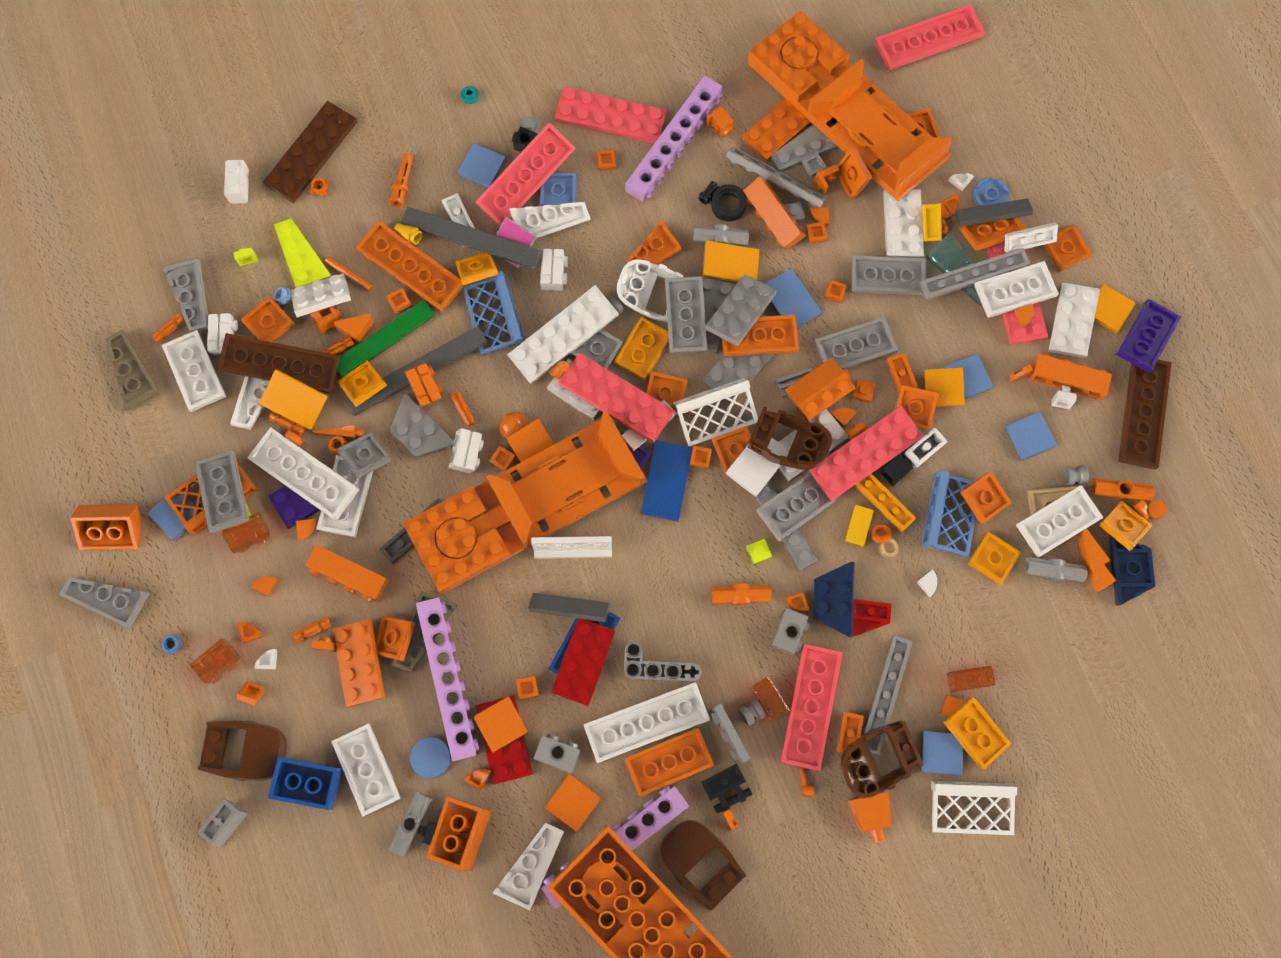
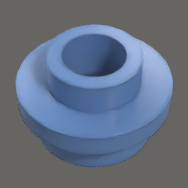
M174 634L165 636L161 642V648L167 654L177 653L182 646L181 639ZM174 641L175 646L173 648H170V642Z

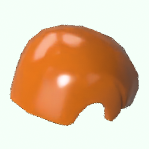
M519 412L508 413L499 424V433L506 440L505 437L529 422L526 416Z

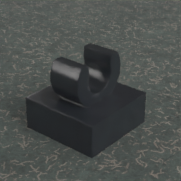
M429 822L427 827L420 825L417 834L424 836L422 843L430 845L437 823Z

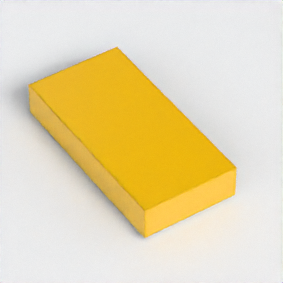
M941 203L922 204L923 242L942 240Z
M855 504L844 542L860 547L864 546L874 510Z

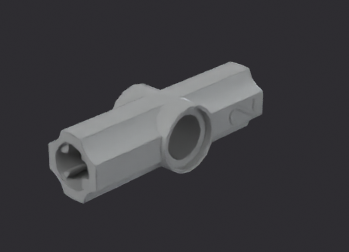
M718 224L714 227L694 226L693 243H705L707 240L742 247L748 246L749 230L730 229L727 225Z
M1028 557L1024 564L1025 574L1046 577L1050 581L1067 580L1084 583L1088 575V569L1085 565L1065 563V560L1062 559L1045 560Z
M416 791L405 816L400 821V826L388 850L402 857L406 856L433 800L432 798ZM409 818L415 821V827L412 830L406 827V821Z

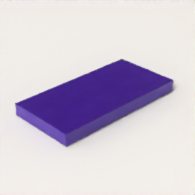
M1147 299L1116 355L1150 373L1182 316Z

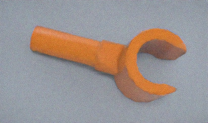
M800 768L799 772L802 780L801 793L804 797H812L814 795V786L807 785L804 768Z

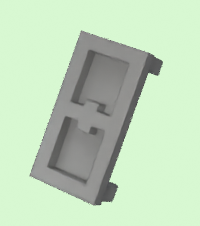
M224 798L197 833L211 846L222 848L248 813L238 808L235 802Z

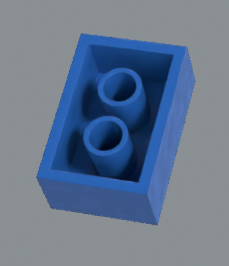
M278 757L268 799L324 810H334L343 769Z

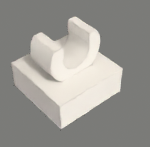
M1062 385V390H1058L1052 398L1051 406L1070 410L1076 402L1077 394L1070 393V386Z

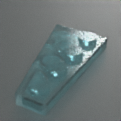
M952 231L926 256V259L943 274L975 264L971 258L967 257L962 245L958 244L955 240V235ZM974 285L961 289L979 306L982 305Z

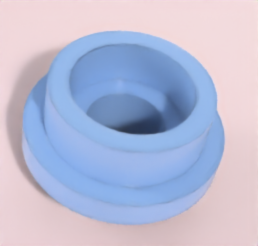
M279 287L274 295L275 301L280 305L288 303L291 300V290L287 287Z

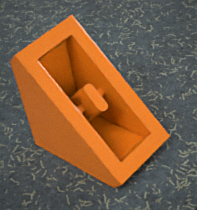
M371 313L334 321L338 332L347 337L350 336L352 340L359 344L375 324Z

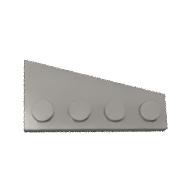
M196 258L164 267V273L169 279L170 287L173 288L176 295L175 299L181 307V313L189 331L198 330L200 332L208 330V309L200 260Z
M68 577L58 595L130 629L150 593Z

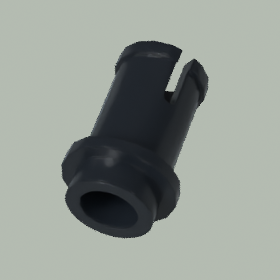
M711 181L707 188L700 192L699 201L704 205L711 203L713 193L719 188V185Z

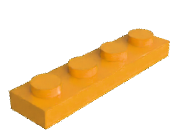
M872 474L854 485L901 533L916 519Z

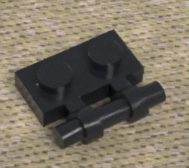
M737 763L701 782L710 801L718 797L720 803L713 806L717 814L723 810L730 809L732 805L738 802L746 801L747 797L753 795L749 787L743 791L741 790L739 785L745 783L746 780ZM734 789L736 794L725 799L723 794Z

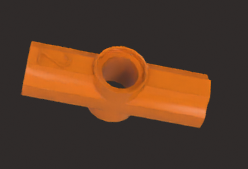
M1094 478L1091 492L1092 495L1111 497L1115 500L1128 499L1151 502L1155 488H1153V485L1133 483L1130 480L1116 481ZM1120 487L1125 489V494L1121 492Z
M741 583L733 584L732 586L711 587V601L715 605L733 604L741 606L749 605L750 603L771 602L770 585Z

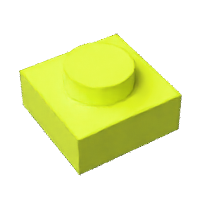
M241 248L239 251L233 252L234 258L240 266L258 262L257 255L252 248Z
M765 539L746 546L753 564L772 557Z

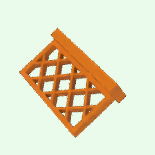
M237 462L239 474L245 479L241 484L246 499L259 489ZM197 474L164 497L184 524L185 529L192 535L207 527L204 508L200 507L202 499L200 489L199 493L189 492L192 484L199 483ZM178 494L184 495L182 505L175 504L172 498ZM188 495L198 497L196 507L186 506ZM185 509L195 510L194 517L187 521L184 517Z

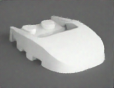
M636 259L628 262L624 266L617 283V295L620 301L626 307L652 320L668 323L667 310L663 316L647 310L646 306L657 276L666 279L682 278L683 275L668 269L665 265L652 264L646 260Z

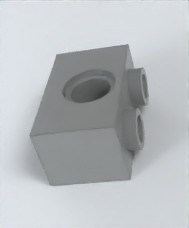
M786 608L770 647L789 655L799 652L803 643L800 638L802 633L806 634L810 624L807 622L808 616ZM787 628H793L796 631V636L793 638L789 637L786 633Z
M548 734L547 737L542 736L533 759L573 773L581 751L577 749L578 744L566 741V744L558 742L559 737ZM556 747H561L564 751L563 756L559 759L554 758L552 754L553 749Z

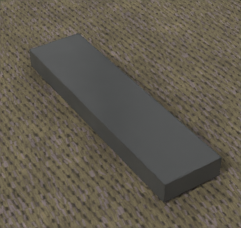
M1028 198L955 211L960 227L1033 215V208Z
M438 498V499L435 500L430 506H428L424 511H426V510L430 509L431 507H433V506H435V505L441 503L442 501ZM404 527L379 550L394 564L414 547V544Z
M533 593L528 606L529 612L600 622H606L610 608L608 602Z

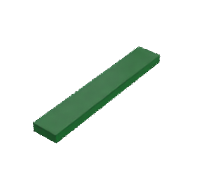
M425 299L342 355L338 372L344 377L367 360H372L436 316Z

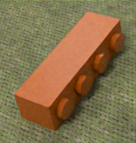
M759 176L743 190L746 194V201L751 206L754 205L756 215L761 220L764 219L767 223L765 225L766 229L771 234H775L777 237L775 241L781 248L791 249L806 236L764 178Z
M1038 353L1032 361L1033 371L1029 374L1028 380L1062 389V385L1070 386V392L1102 400L1108 395L1112 374L1107 373L1103 369H1093L1085 364L1071 363L1067 359H1057L1046 353Z
M318 545L315 546L305 565L310 569L309 573L317 577L323 575L327 577V582L335 586L340 583L345 586L344 590L352 594L358 592L362 594L361 598L368 602L373 600L379 602L389 583L387 578Z

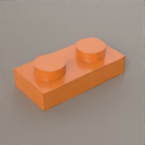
M905 353L886 359L898 393L901 384L918 387Z
M843 712L836 752L843 753L846 747L861 737L864 716Z

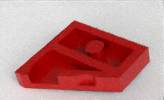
M854 599L853 637L890 624L892 604Z

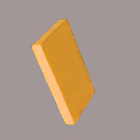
M706 240L702 277L738 283L743 275L746 274L757 280L759 249Z
M641 316L614 359L613 364L646 381L669 344L668 331Z
M276 369L259 404L312 430L329 396Z
M974 696L966 700L943 721L981 770H985L1011 745L1010 741Z

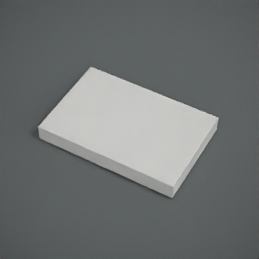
M771 439L768 449L778 456L787 457L789 450L775 439ZM747 445L728 469L726 475L757 497L781 465L772 463L747 448Z

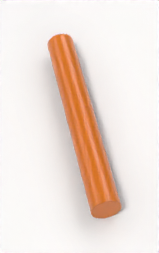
M328 256L325 259V263L340 273H344L346 277L367 291H372L374 287L372 284Z

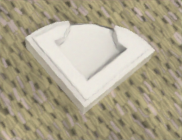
M969 173L954 174L949 178L948 182L963 191L974 176Z
M933 569L917 581V584L928 597H931L937 588V577Z
M271 649L262 654L257 659L254 669L276 670L277 649Z

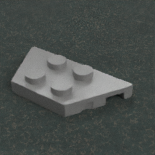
M405 393L389 431L416 458L423 457L428 453L438 452L446 447H453L454 441Z

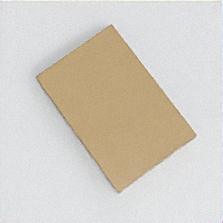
M1085 485L1027 491L1030 515H1033L1079 486H1082L1085 490Z

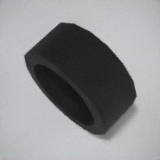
M731 184L717 188L713 193L711 203L714 215L720 220L727 222L735 221L742 216L746 206V196L742 189ZM723 195H732L739 200V207L734 211H725L719 207L718 200Z

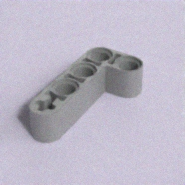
M630 641L625 646L624 675L629 680L693 683L701 677V667L696 663L642 661L643 649L638 641ZM630 646H637L639 653L635 656L630 655L628 648ZM629 666H636L639 672L634 676L629 675L627 672ZM650 666H655L658 669L656 676L648 675L647 669ZM675 667L678 670V675L670 677L667 674V669ZM681 667H684L685 672L690 671L691 668L698 672L694 678H691L690 674H684V678H680L682 673Z

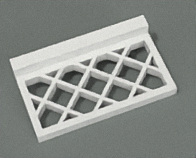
M741 378L673 402L688 447L757 423L758 416L747 379ZM743 392L747 396L744 405L735 401L738 394ZM723 399L731 401L726 411L718 408L720 401ZM734 403L742 407L737 417L729 413ZM709 405L713 407L709 417L700 414L703 406ZM716 409L725 413L720 423L712 420ZM745 409L751 411L753 419L744 421L740 418ZM688 411L695 413L691 424L684 421L683 413ZM698 415L707 419L702 429L694 426ZM728 415L736 419L731 427L723 425ZM710 421L718 425L716 431L711 434L705 431ZM692 427L701 431L698 438L690 440L689 437Z
M611 536L531 538L534 559L612 558Z
M931 781L932 832L1014 835L1015 795H1017V787L1009 783ZM938 795H946L951 800L943 809L938 805ZM961 796H966L971 802L962 810L956 801ZM981 797H987L991 802L984 810L976 804ZM1001 798H1009V806L1002 811L996 803ZM954 804L961 812L951 819L946 811ZM975 805L981 813L972 820L966 812ZM995 806L1001 814L992 821L986 813ZM944 814L950 822L945 827H937V819ZM965 815L970 823L965 828H960L955 822ZM985 816L991 823L985 829H980L975 823ZM1003 817L1009 821L1008 830H1002L996 825Z

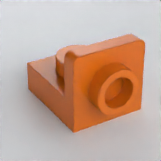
M837 164L817 172L814 185L818 191L820 190L821 194H826L828 184L836 180L839 172Z

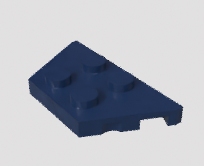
M1109 534L1112 574L1116 580L1113 583L1115 604L1120 606L1156 587L1152 549L1137 543L1129 551Z
M849 562L814 579L813 618L849 638H853L855 562Z

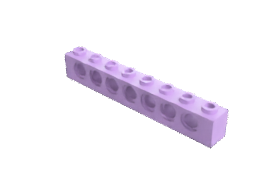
M706 76L701 79L625 183L626 193L643 203L646 198L652 196L654 187L663 181L665 172L671 170L675 158L681 156L684 151L683 147L686 143L689 144L692 141L694 132L700 130L704 118L712 113L715 103L718 104L722 99V86ZM643 179H648V180H650V181L644 182V181H642V180H643Z
M439 597L416 603L452 762L475 756L479 746L477 738L472 739L471 731L475 729L472 718L468 719L466 713L470 708L468 700L463 699L462 691H465L463 679L459 680L457 672L461 671L458 659L454 660L452 652H456L454 640L449 641L448 633L451 632L450 623L444 620L443 614L447 613L445 602H440ZM430 616H439L440 622L437 625H431L428 622ZM437 634H441L445 638L444 642L440 645H436L433 642V637ZM442 653L449 656V661L446 664H440L437 661L438 656ZM445 673H451L454 676V680L450 684H445L442 681V676ZM451 692L458 695V701L455 704L447 702V695ZM455 712H460L463 715V720L459 724L451 721V716ZM459 732L467 734L468 740L466 743L459 744L456 741V735Z
M668 785L659 792L661 796L654 801L651 798L643 804L645 809L639 813L635 810L626 817L628 822L622 826L618 823L612 828L631 850H634L689 807L675 786L670 788ZM661 801L669 803L670 809L667 813L659 811L658 805ZM647 813L651 814L654 818L653 823L649 826L642 823V817ZM634 826L637 829V835L634 838L626 836L625 830L627 827ZM567 862L565 865H563V866L560 868V870L562 871V869H563L569 862ZM552 874L543 881L545 885L541 889L555 909H557L562 904L547 889V885L555 878Z

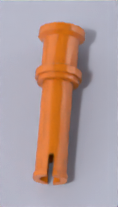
M404 153L402 156L397 180L392 185L393 192L388 200V203L396 208L404 207V197L408 193L407 182L414 156L409 153Z

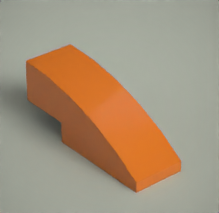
M1087 528L1077 534V544L1082 565H1085L1088 569L1087 576L1096 592H1099L1116 581L1104 565L1110 559Z

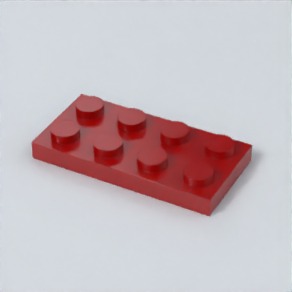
M578 619L551 693L589 707L616 631L585 619Z
M515 695L509 696L519 714ZM505 698L475 705L477 714ZM482 734L493 785L533 775L524 735L492 753Z

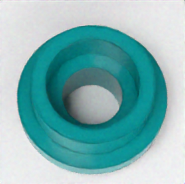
M467 86L461 91V98L467 104L475 103L479 97L478 90L473 86Z

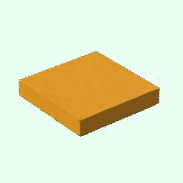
M487 253L477 254L455 262L463 285L498 275L492 255Z
M1103 284L1099 292L1094 321L1116 334L1136 303Z
M368 360L337 381L355 407L387 386Z
M963 367L924 370L925 390L939 392L936 407L965 406Z
M1121 500L1099 526L1131 551L1153 525Z
M988 531L967 564L1001 585L1021 552Z

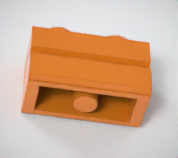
M423 362L404 371L421 407L442 398L440 393L443 390L439 381L435 383L432 376L435 373L431 364L427 365L426 362Z

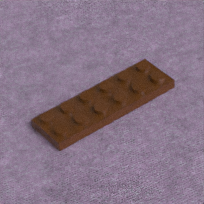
M327 101L263 181L264 185L290 202L295 203L356 125L357 119Z
M225 333L217 370L270 381L274 371L277 369L318 391L333 394L340 356Z
M1158 359L1150 373L1131 363L1118 462L1154 470L1159 468L1172 362Z

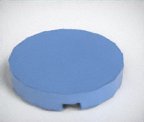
M984 178L974 187L972 193L973 201L977 207L1008 202L1009 189L1000 179Z
M428 737L421 739L411 750V766L422 777H439L446 772L450 765V749L444 741L438 738Z

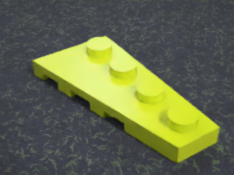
M291 218L274 224L295 287L305 286L331 277V274Z

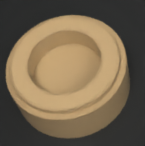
M891 538L887 543L879 544L878 550L881 556L892 558L898 553L899 545Z

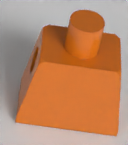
M880 792L869 798L859 797L847 800L861 832L870 831L873 843L884 841L885 837L882 828L892 826L889 793Z

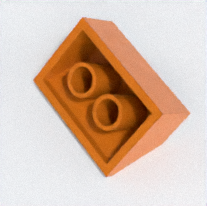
M830 358L784 391L799 413L805 416V420L809 421L853 391L855 386L840 366Z
M137 504L78 505L70 517L79 550H127L139 548L141 517Z
M446 797L426 858L461 871L471 872L492 811Z

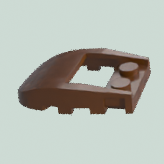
M764 406L749 439L747 448L772 463L808 470L819 466L826 459L832 444V436L823 425L817 422L811 423L805 420V416L797 414V416L787 414V411L779 410L778 413L770 412ZM778 423L797 430L787 457L778 456L768 449Z
M254 721L207 722L198 770L238 781H264L272 779L278 757H285L286 738L277 728L255 723ZM230 728L246 730L239 771L222 769Z
M897 721L871 729L846 747L841 756V770L849 789L862 798L873 797L883 790L893 789L896 787V783L902 779L905 780L911 775L910 771L913 768L924 765L905 721ZM882 733H887L901 767L881 777L867 742Z
M686 820L679 823L664 838L661 844L662 859L676 878L675 880L710 910H713L746 877L745 872L741 869L724 842L700 822ZM715 846L729 862L698 891L685 875Z

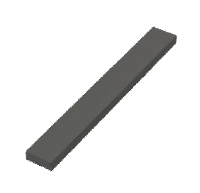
M407 207L401 224L419 228V231L534 270L541 256L540 250L411 207Z
M477 326L383 377L382 379L387 386L359 406L355 407L349 397L345 399L353 414L357 415L409 387L410 383L404 372L405 370L426 362L427 365L431 364L434 372L484 346L487 344V341Z

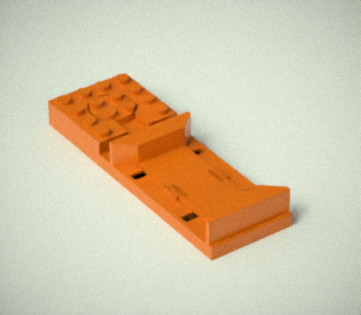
M799 11L749 50L748 65L786 100H789L799 112L801 111L812 124L845 154L850 148L856 147L870 171L872 179L898 202L949 159L951 153L948 150L953 139L950 137H932L863 75L864 60L862 58L854 65L849 63L850 54L804 13ZM832 118H835L838 121L831 128L826 125ZM880 159L884 164L876 170L872 165Z
M605 411L602 414L601 420L497 476L486 475L487 481L476 487L470 486L405 521L403 525L438 591L443 595L532 546L531 538L549 537L647 483V479L611 416ZM580 439L583 446L576 449L573 441ZM519 472L522 479L515 482L511 475ZM605 485L611 494L606 499L599 490V488ZM542 519H545L550 528L544 533L538 524Z
M608 825L547 885V889L612 958H733ZM694 922L698 929L689 937L684 931Z

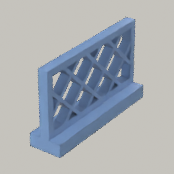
M503 271L498 272L496 276L463 287L473 328L479 327L481 321L488 323L485 333L482 332L485 339L489 338L494 341L490 348L484 349V346L479 348L482 356L516 344L519 346L525 341L508 279ZM495 282L496 288L493 294L485 290L488 284ZM477 289L480 292L476 299H473L469 296L468 291ZM483 293L491 296L486 305L479 302ZM494 298L501 302L498 310L490 307ZM477 304L485 307L480 316L474 314ZM488 309L495 312L491 322L484 319ZM499 315L506 319L502 327L494 324ZM493 326L500 329L496 339L488 335ZM504 332L510 334L511 341L503 343L499 340Z
M942 470L934 475L921 546L969 557L976 516L972 510L970 514L966 515L961 506L967 502L964 501L959 504L954 494L962 491L974 481L950 475V472ZM949 480L955 481L959 489L952 492L948 486ZM949 497L955 504V507L951 510H948L945 505V500ZM955 509H958L962 516V519L957 522L950 513ZM947 515L952 525L945 529L941 521L942 517ZM962 521H965L968 526V530L964 534L957 525ZM952 527L955 528L959 535L954 540L951 539L947 532ZM941 534H944L949 542L945 546L937 544L938 537ZM961 539L965 545L964 551L958 550L954 542Z

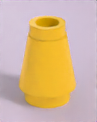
M397 223L394 227V232L412 245H417L422 239V232L419 231V228Z

